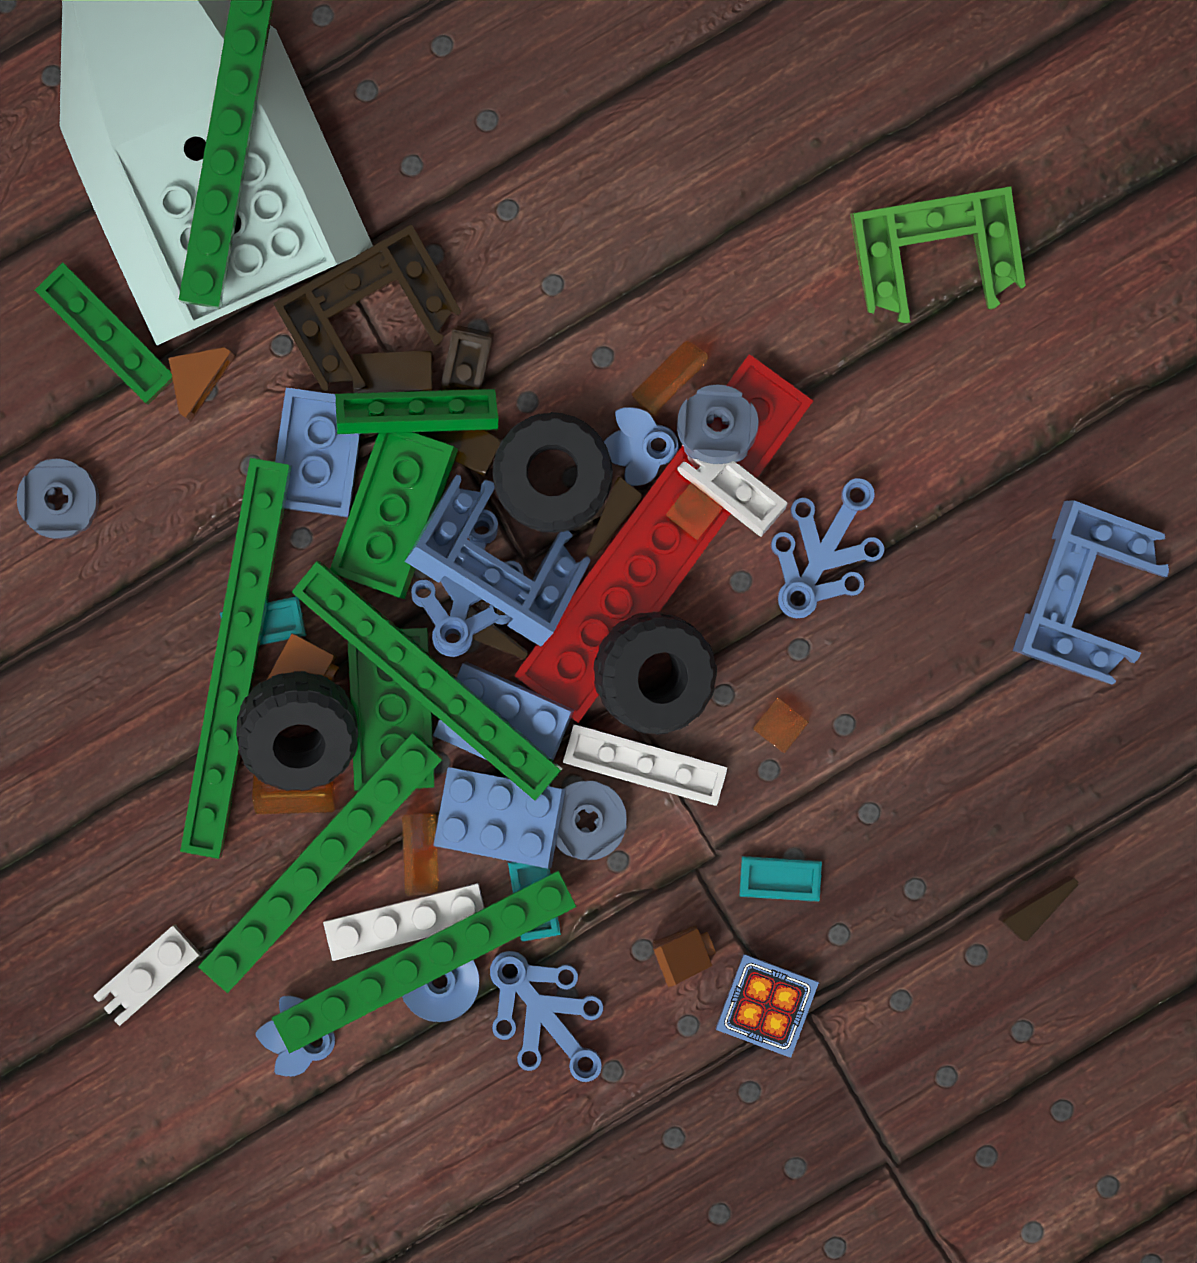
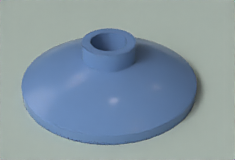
M474 960L446 973L448 983L444 987H437L431 981L402 996L405 1004L414 1014L428 1021L446 1022L460 1017L472 1006L479 990V973Z

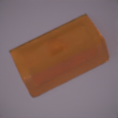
M684 342L632 393L633 399L645 411L654 415L707 363L708 355L691 342Z
M253 774L252 802L255 813L334 812V779L328 784L312 788V790L286 791L264 784Z
M434 813L405 814L402 817L405 894L407 896L434 893L439 888L437 846H433L436 834V816Z

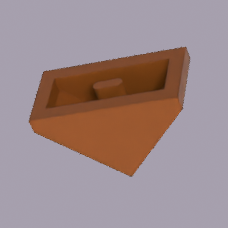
M222 347L169 358L179 414L190 421L194 419L236 357L231 351Z

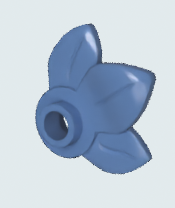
M634 407L620 408L615 411V416L621 430L607 437L604 443L608 448L612 463L626 466L625 481L631 486L644 485L655 478L660 465L670 462L676 455L678 439L670 428L656 425L649 412ZM662 438L666 442V447L661 451H656L651 447L652 440Z
M282 996L279 1000L280 1012L302 1002L304 999L295 996ZM273 1020L264 1024L255 1033L265 1048L279 1054L276 1059L274 1072L281 1076L300 1075L305 1072L312 1061L326 1058L335 1046V1034L333 1031L322 1037L323 1043L321 1046L314 1047L308 1044L289 1054Z

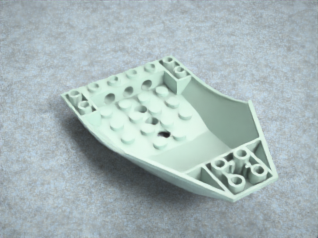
M62 0L60 129L100 224L156 345L343 263L373 246L277 30L270 25L238 208V215L241 218L242 225L233 237L221 309L180 302L179 294L203 159L199 161L189 159L184 152V145L189 138L195 136L201 137L205 141L207 140L231 0Z

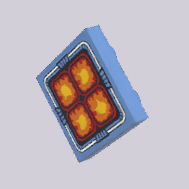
M743 953L715 1029L791 1058L819 982Z

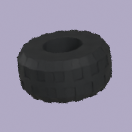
M563 413L537 414L515 425L501 441L493 464L494 487L503 507L519 523L541 532H565L588 522L604 505L612 484V461L608 448L601 436L583 420ZM546 450H560L567 453L574 459L577 466V479L574 486L568 492L559 496H546L538 493L532 487L528 478V469L531 461L539 453Z
M654 611L653 613L632 615V617L614 626L599 646L593 667L596 692L609 713L619 722L633 730L645 734L654 733L656 735L680 730L699 717L705 710L709 700L712 699L717 676V665L715 664L713 650L694 626L679 617ZM668 653L672 663L670 678L657 691L642 693L638 684L641 666L646 659L654 654Z
M294 671L277 674L264 682H260L244 698L240 706L239 715L237 716L236 736L239 753L243 758L244 765L258 780L281 790L305 791L328 784L348 768L357 750L358 724L351 699L348 698L345 690L338 684L320 674ZM297 724L309 725L316 729L308 736L297 739L286 738L279 734L280 731L288 726Z

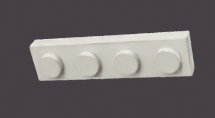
M576 724L573 725L563 763L714 806L718 804L727 772V767Z
M479 883L327 920L323 924L332 961L427 938L485 908Z

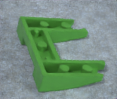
M1011 187L850 214L860 276L869 313L874 314L875 306L897 312L898 322L911 323L899 246L973 234L987 309L996 308L1001 304L996 295L1015 282L1020 289L1026 286Z

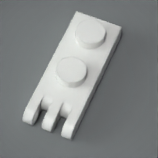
M688 456L689 462L697 470L687 462H682L677 468L683 477L760 537L763 536L787 507L788 503L734 461L726 464H710Z
M173 925L93 997L100 1002L110 992L114 995L115 998L104 1009L108 1014L114 1011L120 1004L126 1009L117 1015L114 1020L120 1026L200 956L201 953L176 925Z

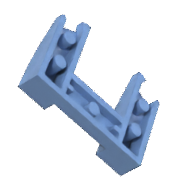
M456 475L423 528L405 562L438 583L444 576L453 580L510 616L511 619L507 626L541 647L554 633L591 560L587 556L582 561L576 563L563 545L572 538V534L570 531L559 532L533 579L531 580L467 540L495 488L494 483L484 480L481 484L480 492L459 489L461 476Z
M1064 501L1052 535V539L1056 540L1031 613H1025L1013 651L1113 685L1116 680L1108 673L1124 657L1130 663H1135L1139 659L1141 652L1072 628L1073 621L1096 555L1161 577H1167L1169 573L1168 564L1156 565L1154 540L1165 539V534L1077 501Z

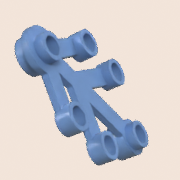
M856 478L845 484L841 492L843 505L821 543L813 518L815 513L813 502L807 498H799L791 505V516L794 520L798 521L809 564L800 577L793 555L795 548L793 536L789 533L781 532L772 538L771 549L779 558L785 584L778 594V603L781 610L787 616L804 618L815 610L818 601L843 594L855 596L862 592L864 579L856 572L846 573L839 581L816 586L815 584L824 570L861 560L874 562L882 557L884 545L879 539L874 537L865 539L860 545L835 551L857 511L866 509L873 502L874 489L868 481ZM854 488H859L864 493V499L860 503H855L850 499V491ZM806 503L810 507V514L804 518L799 517L795 511L797 504ZM780 537H786L790 541V549L786 552H781L776 548V540ZM868 542L877 544L879 548L877 556L869 557L866 555L864 547ZM850 576L857 578L859 581L858 589L853 592L845 588V580ZM794 591H800L804 594L805 602L803 605L795 606L791 603L790 596Z
M483 509L468 536L470 542L485 550L486 544L492 542L498 533L496 516L491 511ZM485 526L489 529V532L480 535L475 532V529ZM515 561L505 562V564L523 574V568L519 563ZM446 576L440 582L453 600L450 616L437 600L435 586L432 582L419 580L412 586L413 602L420 607H424L435 624L432 634L433 644L445 656L455 657L464 654L471 647L474 634L493 623L507 624L511 619L507 614H496L494 612L496 607L491 604L490 608L466 619L469 607L482 599ZM420 589H428L431 592L426 598L417 596V592ZM452 633L460 636L459 641L456 643H449L445 638Z
M506 951L497 955L490 967L491 979L500 988L498 1015L492 1025L494 1035L501 1040H507L515 1034L516 1021L512 1014L516 992L527 1005L523 1047L520 1049L517 1057L519 1066L526 1071H532L539 1067L542 1058L541 1052L538 1049L542 1023L569 1056V1068L572 1076L581 1082H590L597 1078L601 1071L600 1056L590 1048H582L555 1013L582 1015L587 1020H596L603 1012L601 999L595 995H588L583 999L541 995L529 982L556 983L562 989H570L578 981L576 968L570 964H563L558 968L529 965L526 958L515 951ZM506 964H514L517 967L518 974L515 977L507 978L504 976L502 969ZM567 969L573 973L574 979L571 983L564 984L559 980L558 975L562 970ZM592 1000L598 1003L599 1010L596 1014L589 1015L584 1011L583 1006L587 1001ZM499 1021H509L512 1025V1030L508 1034H501L497 1030V1023ZM524 1052H534L537 1056V1061L533 1065L525 1064L522 1061ZM580 1058H591L593 1067L588 1071L581 1070L578 1067Z

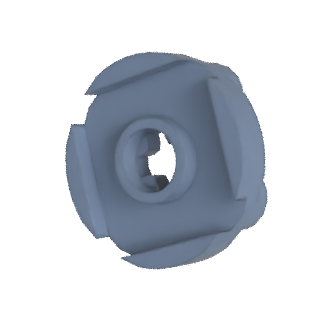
M726 385L705 386L697 390V394L690 397L688 401L686 399L680 407L677 432L684 446V451L690 458L699 459L710 464H726L733 461H741L747 456L748 450L756 440L758 431L757 411L751 403L750 406L749 402L742 397V393L733 387ZM714 417L722 418V424L729 425V427L722 429L721 432H716L708 427L707 424L713 423Z
M49 459L34 466L35 468L27 476H24L17 491V507L23 520L38 534L52 539L71 538L87 530L91 526L99 506L98 488L91 474L76 463L64 459ZM56 488H62V493L68 496V503L63 504L61 510H56L54 504L48 503V496L55 495Z
M577 781L564 787L563 789H566L556 846L564 854L580 860H597L613 852L621 843L627 827L626 809L619 795L609 786L597 781ZM585 809L587 813L595 811L598 814V818L594 821L596 825L594 830L590 831L587 827L580 830L577 827L576 823L580 820L579 811Z

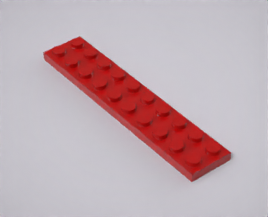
M749 354L726 386L740 391L742 397L749 402L750 406L752 403L757 411L758 431L756 440L748 450L747 456L743 460L736 462L757 479L810 407L813 400ZM714 417L713 423L707 424L708 427L716 432H721L722 429L729 427V425L722 424V418ZM683 445L575 591L554 633L541 647L539 645L534 647L514 675L538 694L574 709L571 718L578 723L599 695L594 684L593 667L599 646L604 637L619 622L632 617V615L653 613V611L660 612L731 515V513L679 473L677 468L682 462H687L697 470L689 462Z

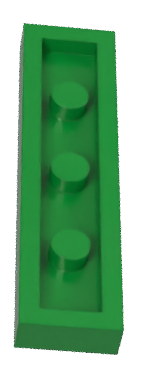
M62 262L35 289L43 300L147 405L173 381L171 371L66 264Z
M495 389L335 394L337 434L498 429Z

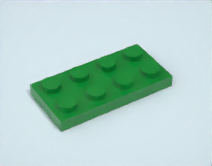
M413 432L378 433L330 570L338 576L405 599L416 569L406 563L405 560L440 502L458 448Z
M428 628L400 629L429 654ZM348 641L350 699L358 724L357 750L353 757L354 791H359L413 731L433 748V725L431 711ZM433 770L417 788H435V771Z

